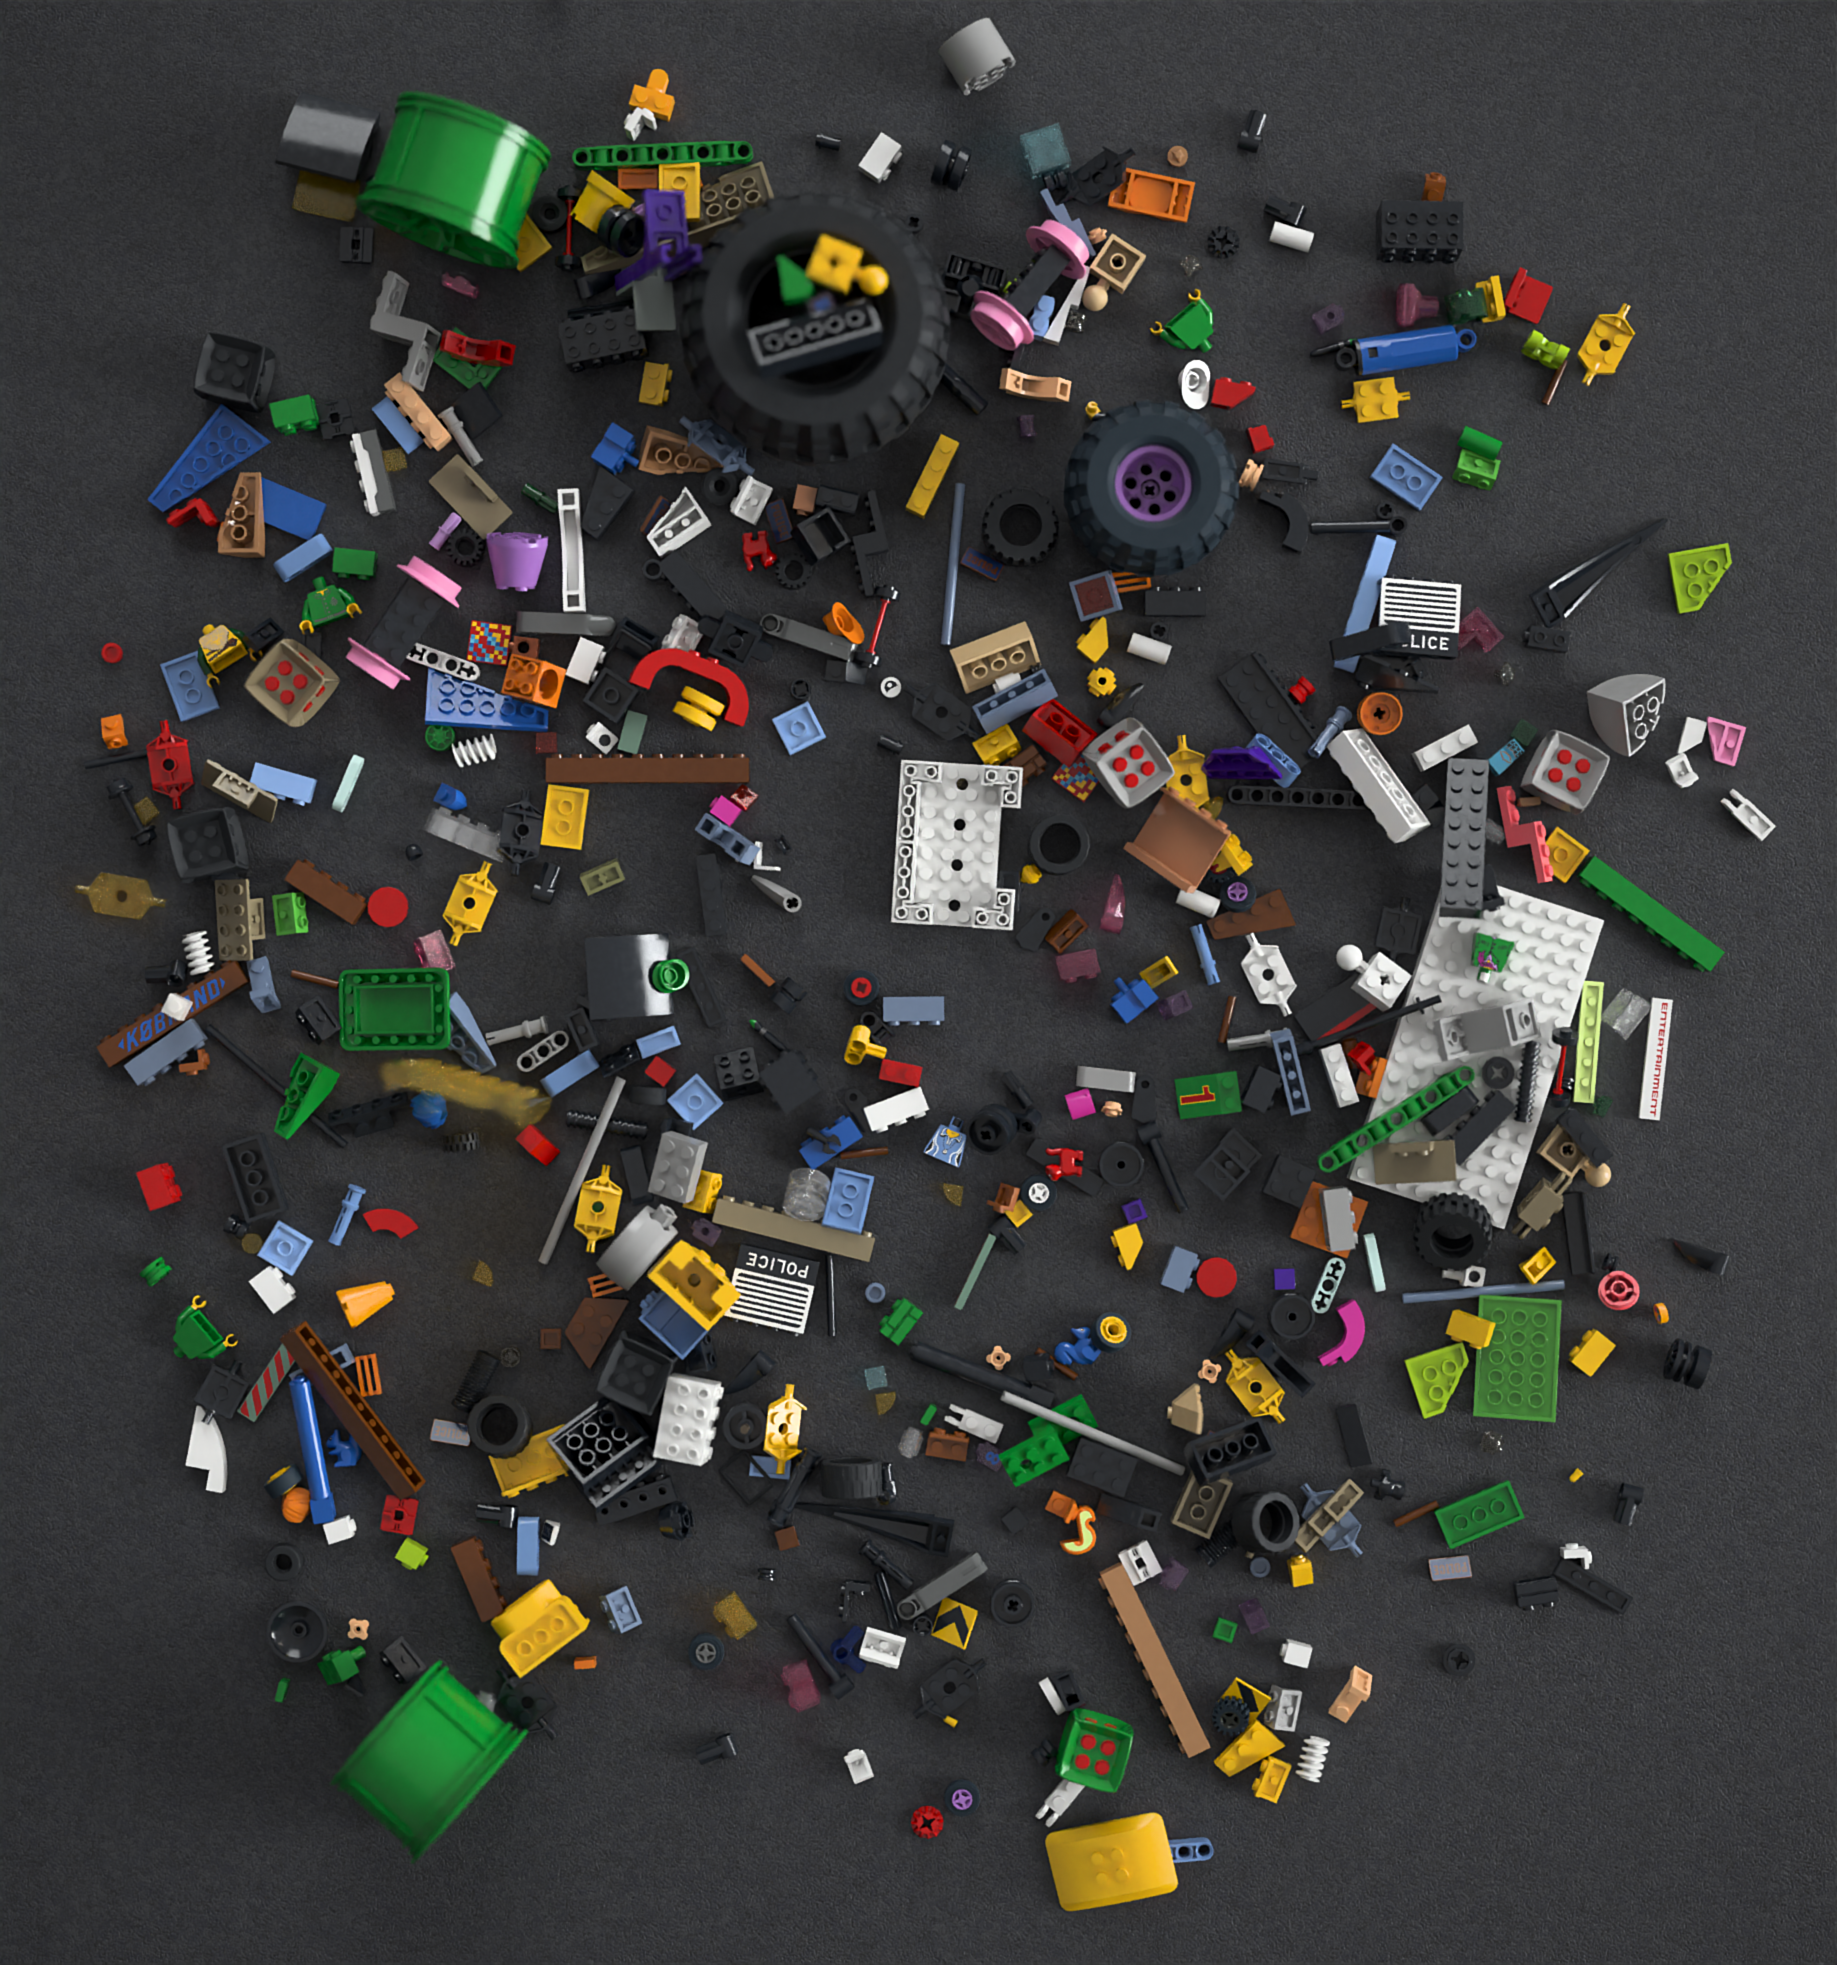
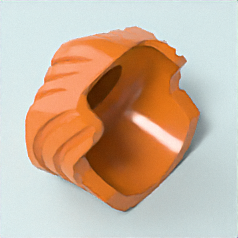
M294 1486L283 1495L281 1509L286 1520L300 1523L311 1512V1497L307 1489Z

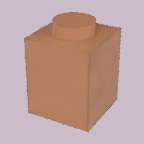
M797 485L793 504V511L797 512L796 515L808 517V514L813 515L818 488Z

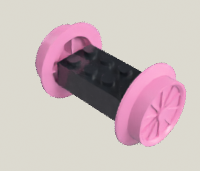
M1046 220L1041 227L1032 226L1028 228L1026 238L1035 254L1031 258L1032 262L1025 266L1018 274L1020 277L1006 289L1008 292L1004 296L999 298L984 291H978L974 295L976 307L970 313L972 322L986 338L1003 349L1015 350L1020 343L1029 344L1033 341L1032 329L1024 318L1059 274L1072 279H1082L1086 274L1084 263L1089 258L1088 249L1073 231L1061 223Z
M413 556L407 566L397 565L398 568L412 578L408 577L363 643L374 653L348 638L352 648L346 658L392 689L396 687L400 679L410 681V678L389 665L387 661L397 668L401 666L443 604V599L459 608L455 598L462 588L416 556Z

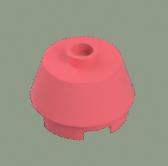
M1614 1271L1606 1275L1601 1280L1598 1288L1601 1301L1607 1307L1614 1310H1625L1632 1307L1638 1300L1640 1292L1636 1280L1623 1271Z

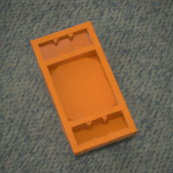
M1126 168V182L1110 192L1108 207L1128 213L1148 215L1161 220L1187 223L1195 182Z

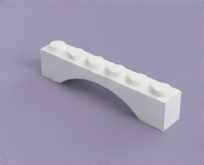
M578 488L558 489L563 562V611L570 614L586 613L582 528L580 527L582 523L580 491Z

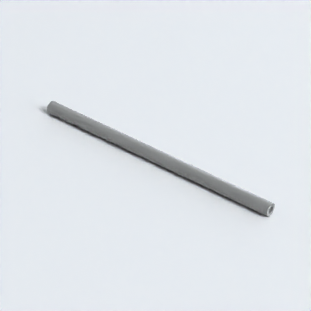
M616 1077L538 1260L543 1264H548L626 1082L623 1078Z
M1004 1391L1001 1396V1401L1175 1474L1182 1476L1185 1471V1466Z

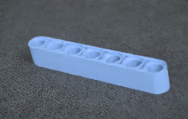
M1376 535L1343 636L1369 628L1380 594L1381 585H1378L1377 581L1386 576L1396 540ZM1359 656L1335 661L1334 667L1354 673Z

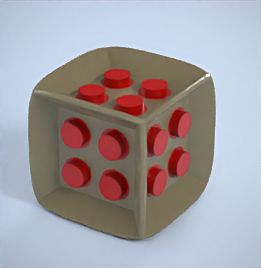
M283 639L257 665L244 686L260 704L278 719L291 727H300L310 720L337 688L340 679L329 666L304 645L294 639Z

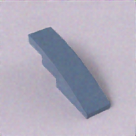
M1048 188L1040 191L1039 197L1053 221L1061 223L1073 231L1087 247L1089 259L1091 261L1094 260L1096 253L1080 219L1071 221L1063 203L1055 206Z

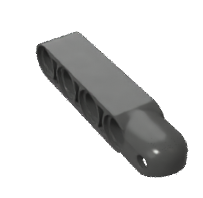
M522 611L517 612L516 633L608 637L613 635L616 630V622L610 616Z
M771 613L764 615L760 621V625L763 626L762 630L766 634L846 662H853L858 644L852 643L846 638Z
M977 1551L971 1553L902 1599L897 1606L898 1615L905 1620L913 1619L984 1573L988 1567L981 1559Z

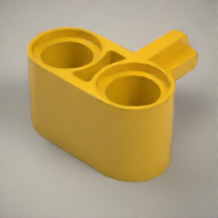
M857 1025L852 1029L844 1059L847 1063L853 1065L860 1064L865 1054L883 1059L887 1049L869 1043L870 1030L863 1025Z

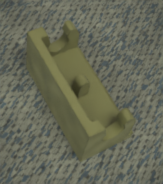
M617 858L580 874L581 882L588 896L625 880Z

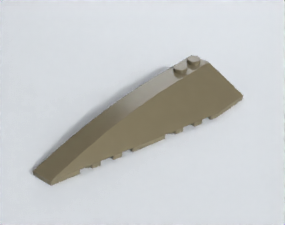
M762 161L719 177V183L712 186L707 184L702 187L703 190L700 192L701 222H687L688 247L690 245H701V248L709 246V241L718 229L722 227L725 229L734 221L736 215L747 207L751 209L765 204L764 200L774 197ZM657 240L658 247L660 245H671V250L666 252V257L676 255L675 240ZM644 245L636 255L628 258L604 246H600L581 257L585 274L629 267L643 257Z

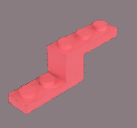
M1512 786L1497 788L1507 847L1531 844L1538 883L1553 881V868L1549 864L1548 859L1550 851L1545 843L1546 830L1544 825H1542V821L1519 825L1520 817L1518 810L1515 808L1514 801L1516 800V795Z

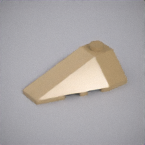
M1194 1383L1172 1401L1171 1407L1168 1406L1167 1419H1170L1171 1424L1201 1434L1203 1411L1202 1403H1200L1201 1394H1197V1392H1200V1386Z

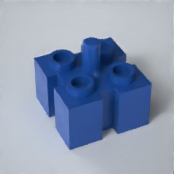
M612 422L591 458L595 464L603 467L613 475H616L617 472L620 473L625 467L626 462L637 467L639 460L632 456L637 447L635 445L636 440L631 433Z
M1118 977L1114 980V983L1121 992H1118L1111 998L1113 1002L1109 1005L1121 1020L1127 1024L1159 998L1144 979H1135L1126 985Z

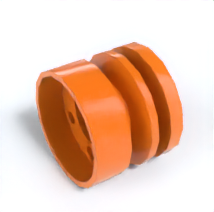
M1385 692L1371 693L1365 696L1357 708V720L1360 726L1366 732L1374 735H1383L1394 731L1400 725L1403 717L1399 701L1393 695ZM1376 708L1383 711V714L1380 715L1381 719L1374 717V713L1377 711Z

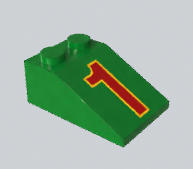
M1236 1071L1174 1079L1180 1119L1242 1111Z

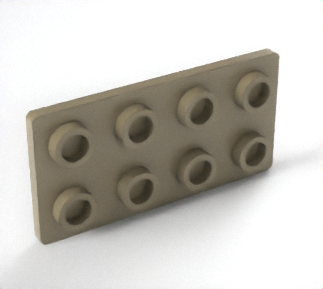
M458 454L429 480V483L483 540L487 538V533L494 532L513 514L508 506Z
M207 759L201 780L203 786L269 823L273 821L278 799L273 794L263 791L254 783L242 779L236 773L230 772L220 764Z
M248 879L215 880L219 960H253L252 940L265 939L263 898L250 899Z
M1454 1140L1381 1143L1373 1146L1375 1183L1377 1185L1457 1180Z

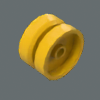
M685 686L681 696L690 702V705L680 701L676 703L672 711L683 717L687 722L712 732L716 721L707 715V712L720 716L725 706L705 694Z

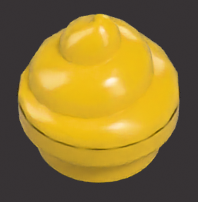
M1035 864L1023 867L1021 882L1033 884L1039 881L1042 875Z

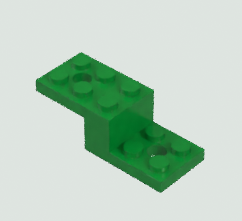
M1082 1394L1051 1409V1411L1068 1418L1076 1417L1075 1421L1089 1427H1098ZM1038 1416L1028 1422L1034 1436L998 1456L1015 1487H1018L1069 1460L1063 1445L1082 1434ZM1029 1459L1028 1463L1020 1464L1023 1460Z

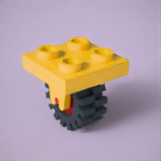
M1230 834L1206 873L1208 880L1212 879V882L1218 881L1222 883L1229 880L1235 873L1239 876L1253 865L1251 856L1247 851L1242 850L1240 841L1235 834Z

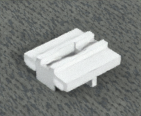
M1143 1540L1118 1554L1133 1586L1162 1572L1147 1540ZM1142 1557L1145 1565L1138 1568L1135 1560Z

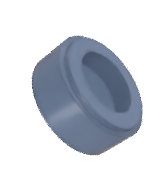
M871 1283L865 1290V1296L870 1302L879 1303L885 1297V1288L880 1283Z
M1257 1556L1251 1560L1249 1568L1254 1576L1264 1577L1270 1571V1563L1265 1557Z

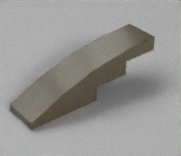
M1348 1479L1303 1523L1298 1530V1536L1294 1543L1304 1553L1307 1552L1320 1537H1323L1336 1522H1339L1364 1492L1351 1479Z

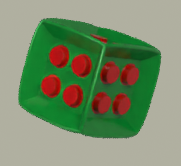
M1078 1708L1071 1711L1058 1748L1059 1754L1055 1764L1056 1775L1082 1786L1116 1793L1131 1749L1134 1734L1132 1726L1117 1718L1087 1709Z

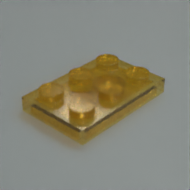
M300 170L292 208L298 211L353 222L356 208L355 201L359 194L361 182L356 180L355 184Z

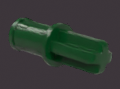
M530 483L523 487L521 494L534 501L536 506L540 505L552 514L559 510L558 503L549 498L546 492L539 491Z

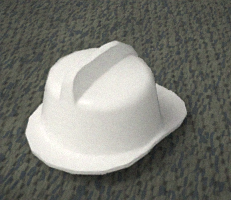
M1200 360L1189 362L1178 377V384L1182 390L1184 402L1193 409L1204 407L1209 396L1210 372L1208 366Z

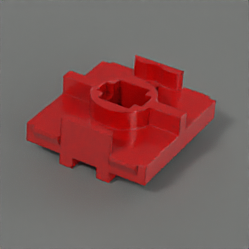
M387 1494L380 1529L412 1535L419 1500L404 1498L400 1503V1499L397 1496ZM397 1510L404 1511L402 1520L395 1518Z

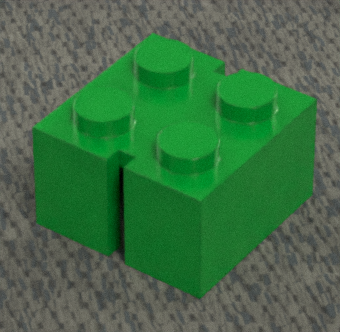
M310 395L269 404L274 427L281 434H285V436L294 435L297 433V430L304 429V431L315 430L316 426L320 425L316 401Z

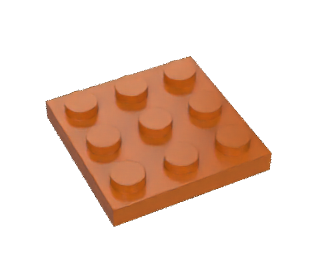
M1312 1181L1299 1210L1290 1238L1330 1252L1326 1249L1318 1191L1320 1188L1328 1187ZM1352 1196L1353 1203H1350V1210L1354 1211L1355 1223H1352L1353 1230L1357 1232L1368 1201ZM1351 1249L1331 1253L1348 1258Z

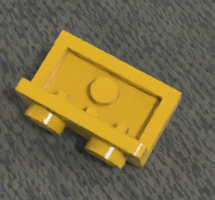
M1268 1755L1267 1760L1264 1759L1261 1763L1259 1779L1256 1778L1252 1785L1254 1796L1277 1803L1292 1767L1291 1764Z

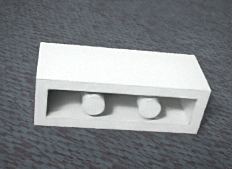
M1468 724L1414 752L1412 756L1420 772L1478 743Z
M1336 1043L1318 1049L1337 1107L1341 1108L1359 1102L1341 1044Z
M921 1087L863 1108L871 1131L876 1130L877 1133L887 1130V1125L895 1123L896 1126L906 1123V1118L914 1116L915 1119L926 1115L925 1111L929 1110Z

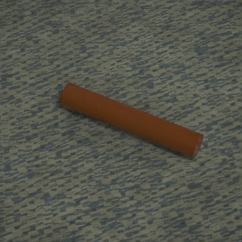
M1564 360L1561 366L1556 369L1543 397L1542 404L1549 406L1568 361Z
M292 970L291 973L292 978L335 989L339 986V981L297 970Z
M1228 996L1218 1042L1226 1043L1236 997Z
M888 1146L841 1151V1160L888 1154Z
M1038 1347L1034 1354H1041L1047 1352ZM1050 1355V1359L1054 1360L1055 1368L1074 1381L1078 1374Z
M1435 1500L1394 1519V1525L1399 1527L1438 1509L1439 1505Z

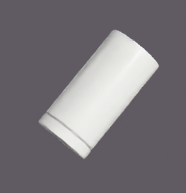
M1275 221L1269 241L1308 253L1314 233Z
M1133 633L1127 652L1165 665L1172 646Z
M1180 889L1175 903L1213 918L1221 900L1198 890H1195L1194 893H1186Z

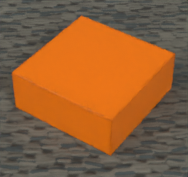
M596 1656L577 1657L574 1661L575 1669L595 1668L597 1665Z

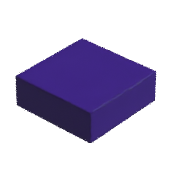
M1140 1198L1121 1205L1129 1225L1148 1217Z
M1274 1269V1289H1295V1269Z

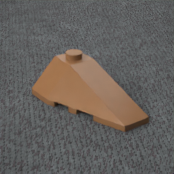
M240 473L232 494L233 498L229 509L227 508L225 514V521L219 530L218 553L242 558H265L261 473Z

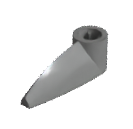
M753 875L751 881L763 893L785 910L794 913L801 909V899L791 891L756 875ZM796 898L798 906L796 908H788L789 903L787 901Z

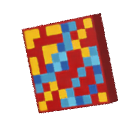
M472 620L467 661L507 666L513 626Z
M1083 755L1070 768L1062 763L1051 778L1083 803L1099 782Z

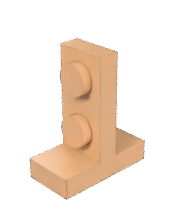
M1354 1666L1351 1670L1349 1681L1329 1708L1328 1713L1346 1723L1362 1700L1366 1702L1369 1698L1372 1675Z

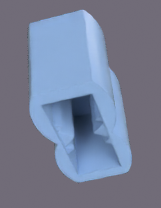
M1043 295L1033 307V315L1029 320V326L1036 340L1042 341L1048 331L1049 319L1053 314L1055 304L1053 297Z

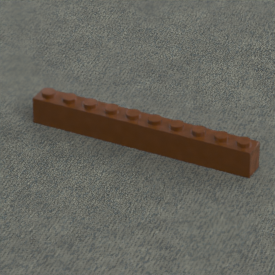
M551 754V758H546V783H750V759L745 758V754H733V758H725V754H713V758H705V754H692V758H684V754H672V758H664V754H652V758H644V754H632V758H624V754H612V758H603V754H591V758H583V754H571V758H563V754Z
M304 1321L291 1328L279 1340L397 1497L402 1500L416 1493L426 1480L308 1323Z

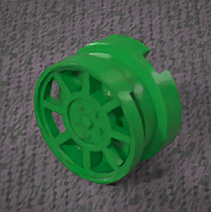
M430 725L426 730V742L436 751H446L452 747V743H455V732L450 726Z
M162 1256L148 1265L139 1274L142 1278L145 1277L147 1280L146 1284L149 1287L156 1284L172 1270L169 1265L164 1263L165 1261Z

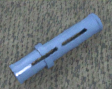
M1202 924L1190 927L1201 961L1200 968L1204 970L1207 985L1220 982L1214 965L1216 962L1212 959Z

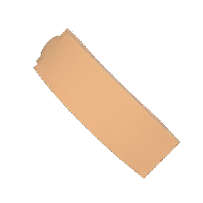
M1002 368L999 389L1005 390L1007 394L1028 399L1069 402L1071 381L1060 377L1032 376L1009 368Z

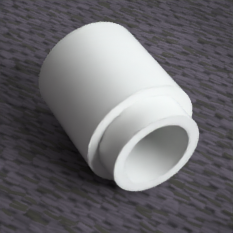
M1012 672L995 679V684L992 685L995 694L1021 681L1019 673L1013 674Z

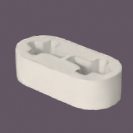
M1047 1677L1040 1681L1039 1684L1057 1715L1065 1712L1064 1704L1049 1678Z

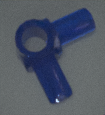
M854 1626L844 1639L840 1637L839 1640L834 1641L830 1650L837 1662L842 1665L847 1664L857 1673H861L866 1664L854 1655L853 1646L864 1632L860 1627ZM841 1647L845 1648V1652L843 1654H836L837 1649Z

